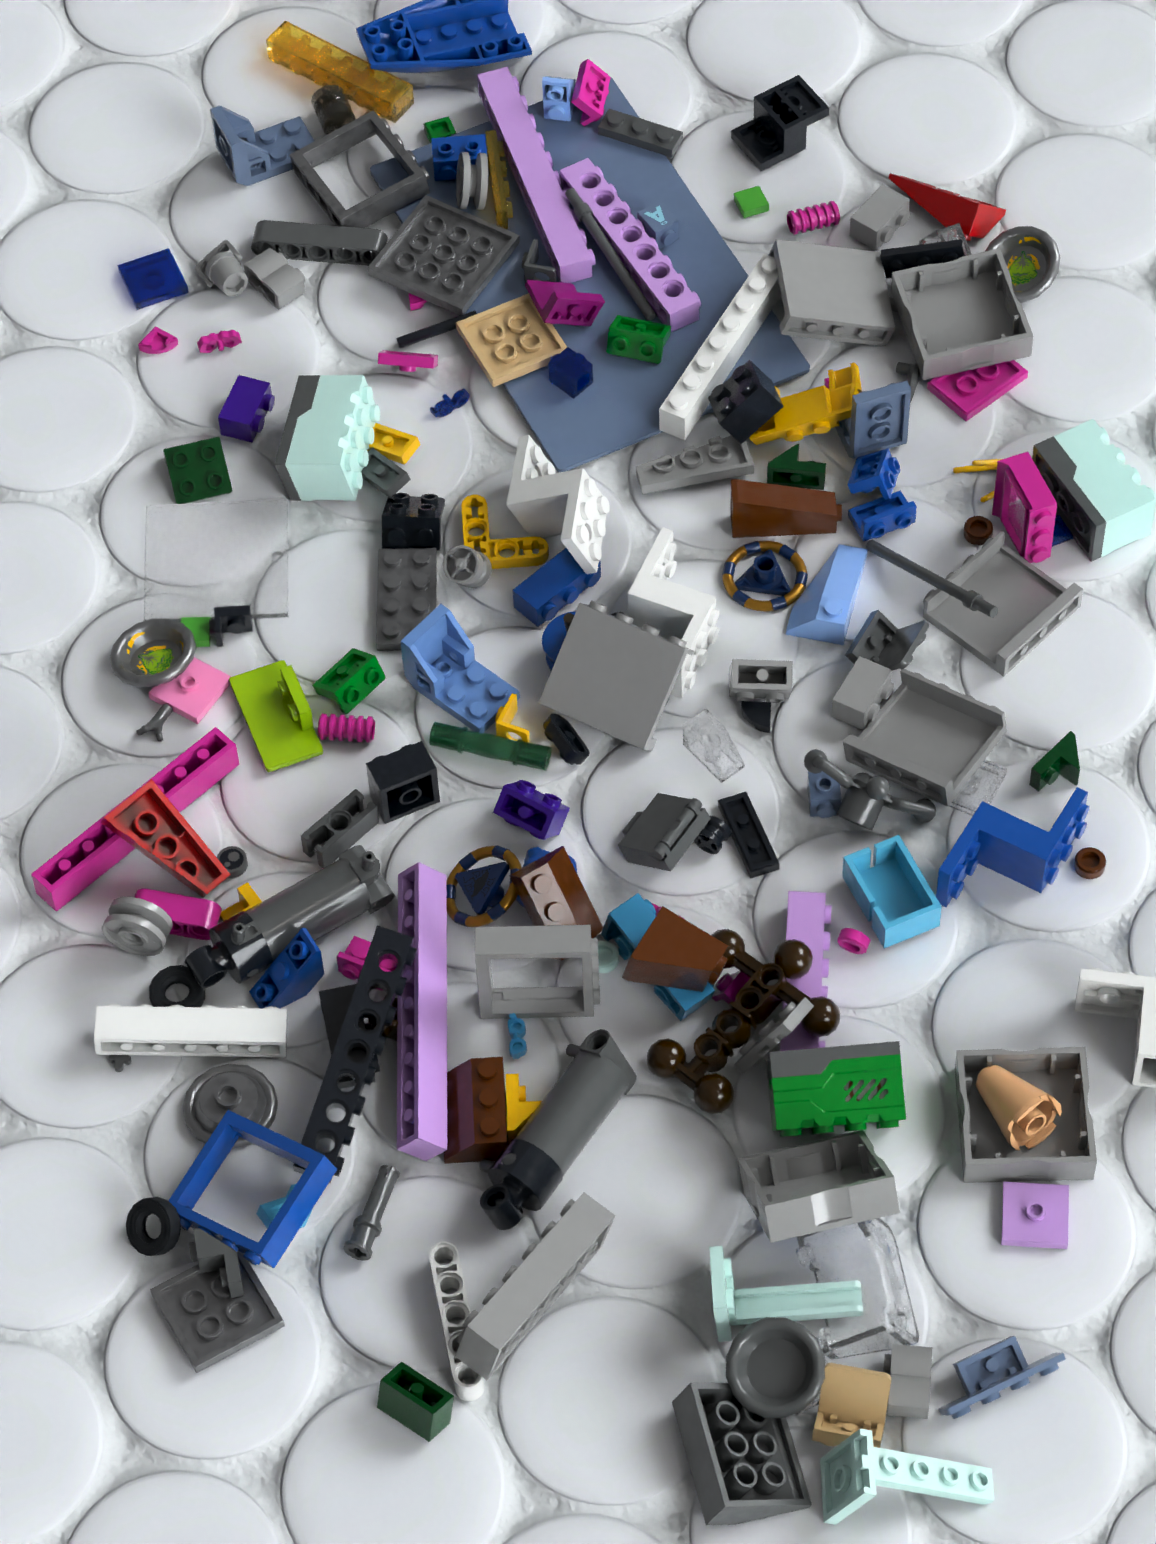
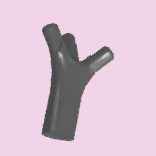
M163 704L155 716L136 731L137 734L140 736L154 730L157 741H163L162 727L173 712V709L169 705Z

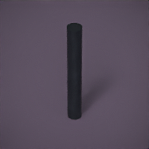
M474 310L396 338L399 347L403 348L457 329L456 322L477 313Z

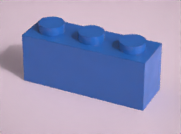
M565 548L512 590L514 608L537 627L545 621L552 620L560 609L567 604L573 603L580 593L588 587H593L601 577V561L599 560L597 573L586 574L568 549Z

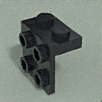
M396 493L391 498L388 497L382 513V549L436 548L437 551H440L441 517L445 506V499L435 494L413 497L407 493Z

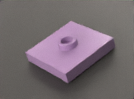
M1003 1181L1001 1245L1067 1249L1069 1185Z

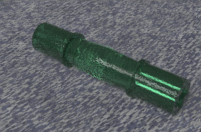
M434 722L429 738V744L432 746L458 751L461 754L465 751L486 758L510 761L515 766L522 765L544 771L548 769L552 748L548 746L525 742L522 739L515 741L493 734L469 731L468 727L462 728Z

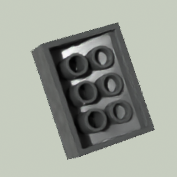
M690 1383L672 1401L706 1525H736L807 1509L812 1505L786 1418H764L748 1411L733 1396L728 1383Z

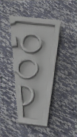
M732 435L723 439L717 436L709 439V444L699 448L694 446L683 449L680 455L675 457L668 454L636 466V476L641 492L646 494L754 474V463L746 441L740 444Z

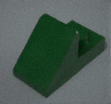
M799 444L794 445L768 462V484L824 490L826 463L799 461Z
M1072 731L1064 736L1031 768L1029 785L1038 792L1046 784L1051 785L1054 783L1059 774L1074 785H1078L1080 766L1076 736Z

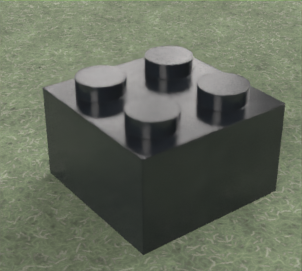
M750 360L744 365L737 367L732 376L723 384L716 386L708 397L718 423L740 444L744 443L784 407L772 380Z
M422 741L413 745H405L398 751L385 756H378L366 763L370 797L377 806L384 824L440 802L437 768Z

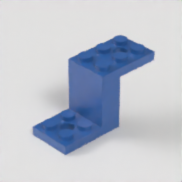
M1078 787L1075 789L1049 832L982 801L939 868L936 898L940 905L947 907L952 898L957 899L964 887L963 880L967 875H973L978 864L1042 893L1047 883L1052 885L1059 872L1058 865L1061 860L1064 862L1068 860L1073 849L1071 844L1074 839H1080L1086 829L1087 823L1084 820L1090 806L1086 805L1088 792Z

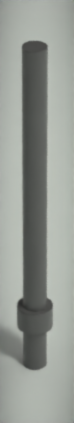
M574 188L568 189L565 195L574 207L573 212L579 222L585 224L646 320H653L656 317V313L592 216L593 211L587 203H583Z
M869 540L866 544L868 551L962 601L963 606L972 611L978 610L991 618L997 615L998 607L985 601L983 596L973 590L967 591L874 540Z

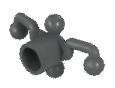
M818 749L809 751L804 757V766L809 772L817 774L823 771L836 780L840 786L847 789L836 815L854 824L873 830L883 806L911 813L917 821L922 823L931 821L936 815V807L929 799L924 798L917 802H912L889 795L890 785L883 776L872 777L868 773L862 772L852 778L828 761L825 753Z

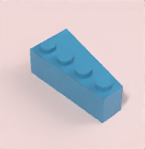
M637 893L608 913L601 935L606 941L613 939L617 943L619 955L624 960L630 959V956L655 919L656 910L649 900H644ZM710 983L706 985L703 992L659 985L654 986L655 994L680 1021L709 1002L715 990L713 988L714 985Z

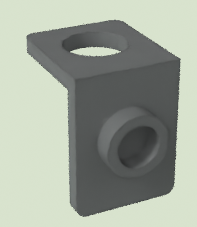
M533 239L529 252H525L522 258L525 283L527 280L543 281L535 276L537 272L546 274L549 277L547 281L556 282L555 268L536 265L539 258L538 240Z

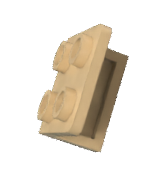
M827 1363L825 1365V1379L821 1386L812 1441L821 1442L827 1446H837L861 1428L872 1430L873 1447L880 1448L885 1426L891 1376L884 1372Z

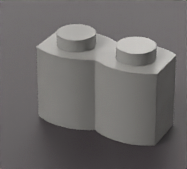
M268 248L243 265L248 282L277 309H281L305 293V277L298 268L294 269L288 265L287 259L281 252L277 253L275 250Z
M892 1344L891 1354L884 1355L883 1372L891 1376L887 1415L928 1419L932 1347Z

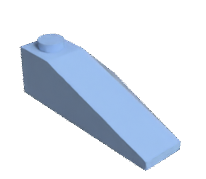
M838 545L793 606L786 635L844 645L868 549Z

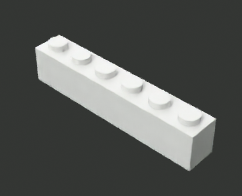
M118 1004L96 1006L95 1052L100 1055L286 1058L287 1009H279L273 1006L263 1009L247 1008L245 1006L216 1008L211 1005L202 1007H184L182 1005L153 1007L148 1004L138 1006H121Z

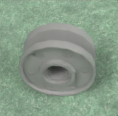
M460 152L456 177L458 209H467L469 198L473 197L475 209L484 210L488 191L487 154L478 153L475 165H471L469 152Z
M119 897L114 899L108 911L109 916H107L102 926L103 935L108 941L132 954L141 956L160 954L166 944L165 937L168 936L173 926L172 919L167 912L156 904L140 898Z

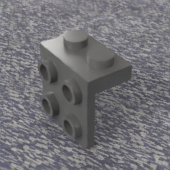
M879 610L873 611L845 656L853 664L861 656L892 671L899 668L904 669L913 660L912 654L916 647L925 640V633L929 628V624L923 620L898 629Z

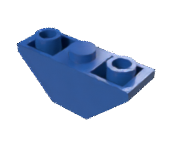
M306 928L300 929L249 991L259 1009L269 1006L281 1009L306 996L323 977L324 968L321 951Z

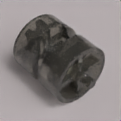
M327 85L318 89L313 94L311 103L325 134H329L356 120L344 90L340 86Z

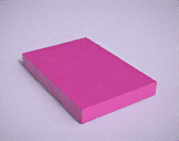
M1015 360L933 378L927 383V389L967 422L1028 377V371Z

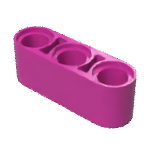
M138 889L134 896L135 898L144 899L156 904L167 912L173 923L169 934L188 938L211 940L209 930L218 924L222 911L220 905L211 900L157 890Z

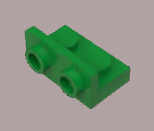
M617 315L609 327L606 352L612 355L659 364L662 361L663 347L671 335V326Z
M352 648L312 686L318 695L335 700L341 712L348 714L382 683L386 676L375 655Z

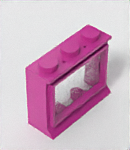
M1027 451L997 462L992 515L1000 518L1021 557L1030 563L1042 562L1051 556L1057 502Z

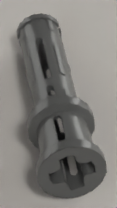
M388 1165L380 1167L362 1215L354 1220L353 1234L351 1239L345 1242L343 1248L345 1253L352 1258L366 1261L372 1256L371 1247L375 1237L380 1236L382 1231L380 1220L396 1180L400 1175L399 1171L392 1166L389 1173L386 1172Z

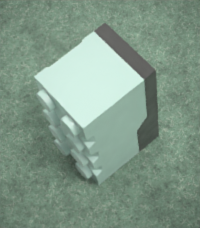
M364 375L298 376L274 464L290 501L356 500L358 489H361L363 485L361 471L368 465L369 461L367 450L369 449V444L374 442L373 427H375V423L380 419V408L374 402L372 388L367 385Z
M1094 419L1034 445L1032 459L1057 502L1056 516L1091 562L1131 542L1151 535L1156 495L1151 488L1140 484L1141 478L1137 469L1124 464L1125 457L1119 447H1115L1114 444L1109 445L1107 431L1103 427L1100 428Z

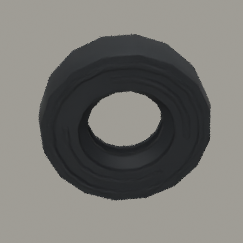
M183 965L169 966L160 970L153 977L149 986V999L153 1007H169L171 1005L202 1007L205 1000V989L199 986L188 967ZM180 983L189 988L188 996L182 1001L173 1002L165 996L166 990L173 984Z
M160 1197L139 1200L132 1206L127 1216L126 1231L128 1239L139 1253L146 1256L166 1254L175 1247L181 1232L180 1217L176 1208L168 1200ZM151 1214L156 1215L161 1222V1232L156 1239L151 1238L146 1231V1220Z

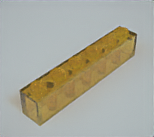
M284 21L266 39L268 58L274 63L280 64L292 70L295 74L312 80L317 85H322L338 96H343L355 102L360 107H365L370 111L374 110L381 118H386L396 123L414 104L412 84L386 71L371 69L369 63L287 21Z

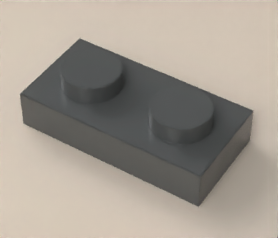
M374 448L368 451V465L361 471L363 479L391 498L411 479L406 471Z

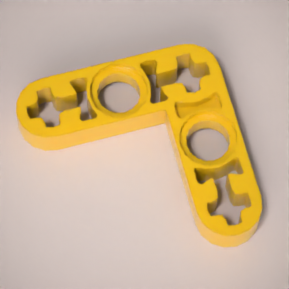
M474 494L464 498L461 505L464 546L473 549L480 546V552L489 558L492 569L539 566L548 560L549 546L547 541L541 537L490 539L486 499ZM472 507L478 508V518H472ZM473 528H480L484 531L480 536H472L468 533ZM504 549H510L515 552L508 558L499 555L500 551ZM520 549H523V555H520ZM533 549H538L539 553L533 554Z

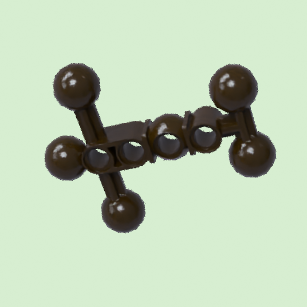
M729 929L714 932L711 936L728 945L724 954L728 961L723 969L735 967L750 979L738 991L735 1001L729 1003L730 1009L723 1010L716 1015L712 1022V1029L708 1027L705 1030L706 1033L696 1039L694 1042L696 1055L689 1063L686 1062L685 1049L677 1041L669 1038L660 1039L652 1044L647 1052L646 1062L649 1070L655 1076L663 1079L676 1077L694 1091L695 1103L702 1111L710 1114L722 1113L730 1107L733 1101V1086L725 1076L717 1073L704 1074L707 1071L717 1072L724 1068L728 1056L732 1057L734 1055L732 1049L740 1048L747 1043L751 1035V1029L755 1031L757 1029L756 1025L764 1022L782 1001L787 1005L791 1001L797 1005L806 997L814 1007L801 1021L802 1027L809 1034L817 1037L828 1036L833 1033L840 1023L838 1006L831 999L823 996L810 998L786 980V978L798 979L803 977L812 966V952L802 941L796 939L785 940L777 946L773 955V963L763 965L745 952L744 941L737 932ZM771 980H778V982L774 985H767V983ZM758 1003L754 1008L746 1009L749 1004ZM731 1026H738L732 1032H725ZM717 1050L713 1055L705 1056L707 1051Z

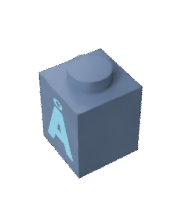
M661 200L637 212V219L642 222L647 235L656 240L659 249L669 246L679 239V220Z

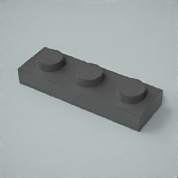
M608 109L598 126L599 135L671 158L683 140L682 131L613 109Z

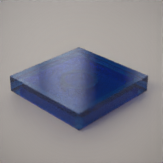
M169 248L117 265L119 274L137 310L189 293L188 286Z

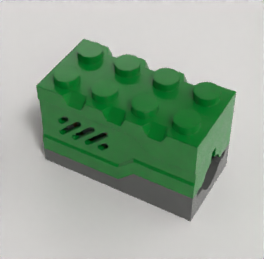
M899 1041L775 1051L765 1054L772 1131H780V1137L802 1135L801 1129L812 1128V1134L834 1132V1126L844 1125V1132L866 1130V1123H876L877 1129L899 1127V1121L906 1120Z

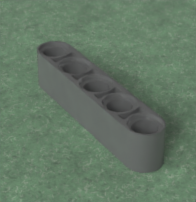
M263 220L256 224L251 250L256 255H259L268 248H271L277 253L281 252L286 259L369 266L387 244L388 237L383 231L371 228Z

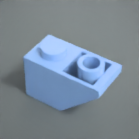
M552 76L543 77L542 88L545 119L571 121L574 104L571 103L576 84L575 79Z

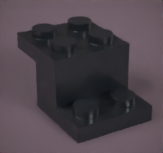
M797 75L754 96L753 120L731 130V139L759 170L763 171L805 150L807 126L829 116V107L801 76Z

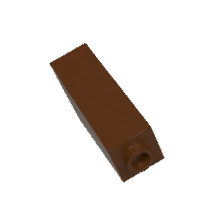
M732 479L730 504L732 538L836 533L837 521H842V505L836 504L835 492Z

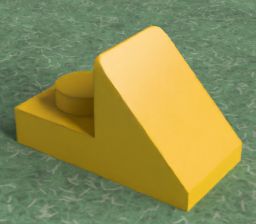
M506 1074L508 1143L516 1137L542 1102L526 1101V1086H519L518 1074Z

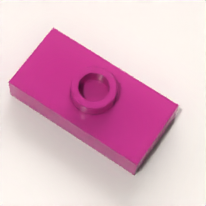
M382 350L378 353V364L399 366L400 371L415 372L416 367L432 369L437 367L438 355Z

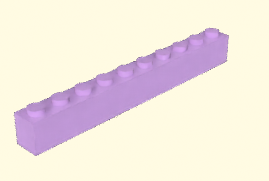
M508 67L477 74L478 94L551 264L556 269L559 282L572 283L592 277V265L596 264L593 250L586 247L585 232L577 226L578 219L573 212L574 209L570 210L569 208L570 201L565 195L566 190H561L559 173L557 170L553 171L552 169L553 162L550 152L544 151L545 146L541 132H536L534 116L532 113L528 114L527 112L528 105L525 95L519 94L520 87L517 77H512Z
M418 862L398 874V932L414 937L413 947L417 948V953L412 967L408 965L405 967L402 977L407 978V982L402 996L398 995L397 1150L427 1161L446 1151L448 1143L447 890L445 874Z

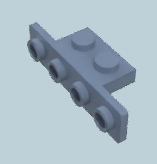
M1010 1336L953 1364L966 1395L938 1409L940 1415H951L953 1419L971 1412L970 1405L981 1401L982 1405L1000 1398L999 1391L1010 1387L1011 1390H1016L1029 1384L1028 1377L1038 1372L1041 1376H1045L1058 1370L1059 1366L1057 1363L1065 1360L1064 1353H1052L1028 1365L1015 1336Z

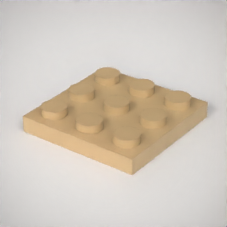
M529 293L456 322L458 333L493 387L569 357L568 347L553 324L543 322Z

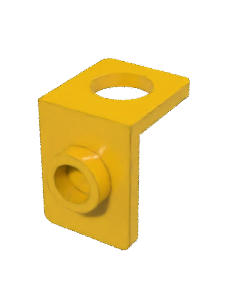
M512 693L505 707L501 706L496 714L497 740L528 750L530 747L529 731L511 724L518 710L517 695ZM508 732L516 733L522 740L514 739Z

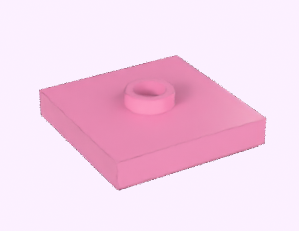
M194 657L182 674L170 682L153 687L148 693L149 699L160 705L167 704L175 713L199 724L229 687V678L231 676Z

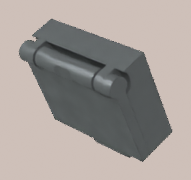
M657 793L643 812H637L622 832L625 836L618 844V847L628 863L672 871L711 818L706 809L701 808V801L696 798L688 799Z

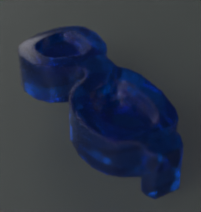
M464 388L457 391L453 395L452 400L447 394H444L442 396L444 400L438 402L434 408L430 407V412L435 417H444L454 409L466 404L470 394Z

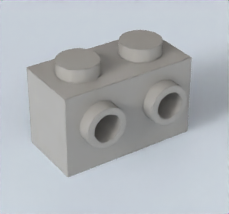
M882 184L850 217L849 236L877 250L883 243L889 242L894 232L900 226H904L909 220L910 199Z
M859 656L832 699L831 716L864 730L868 722H873L878 716L881 701L883 699L887 700L892 693L894 683L891 682L892 670Z
M732 659L729 668V697H736V700L740 702L754 701V698H766V701L771 703L784 702V699H789L792 692L793 661Z

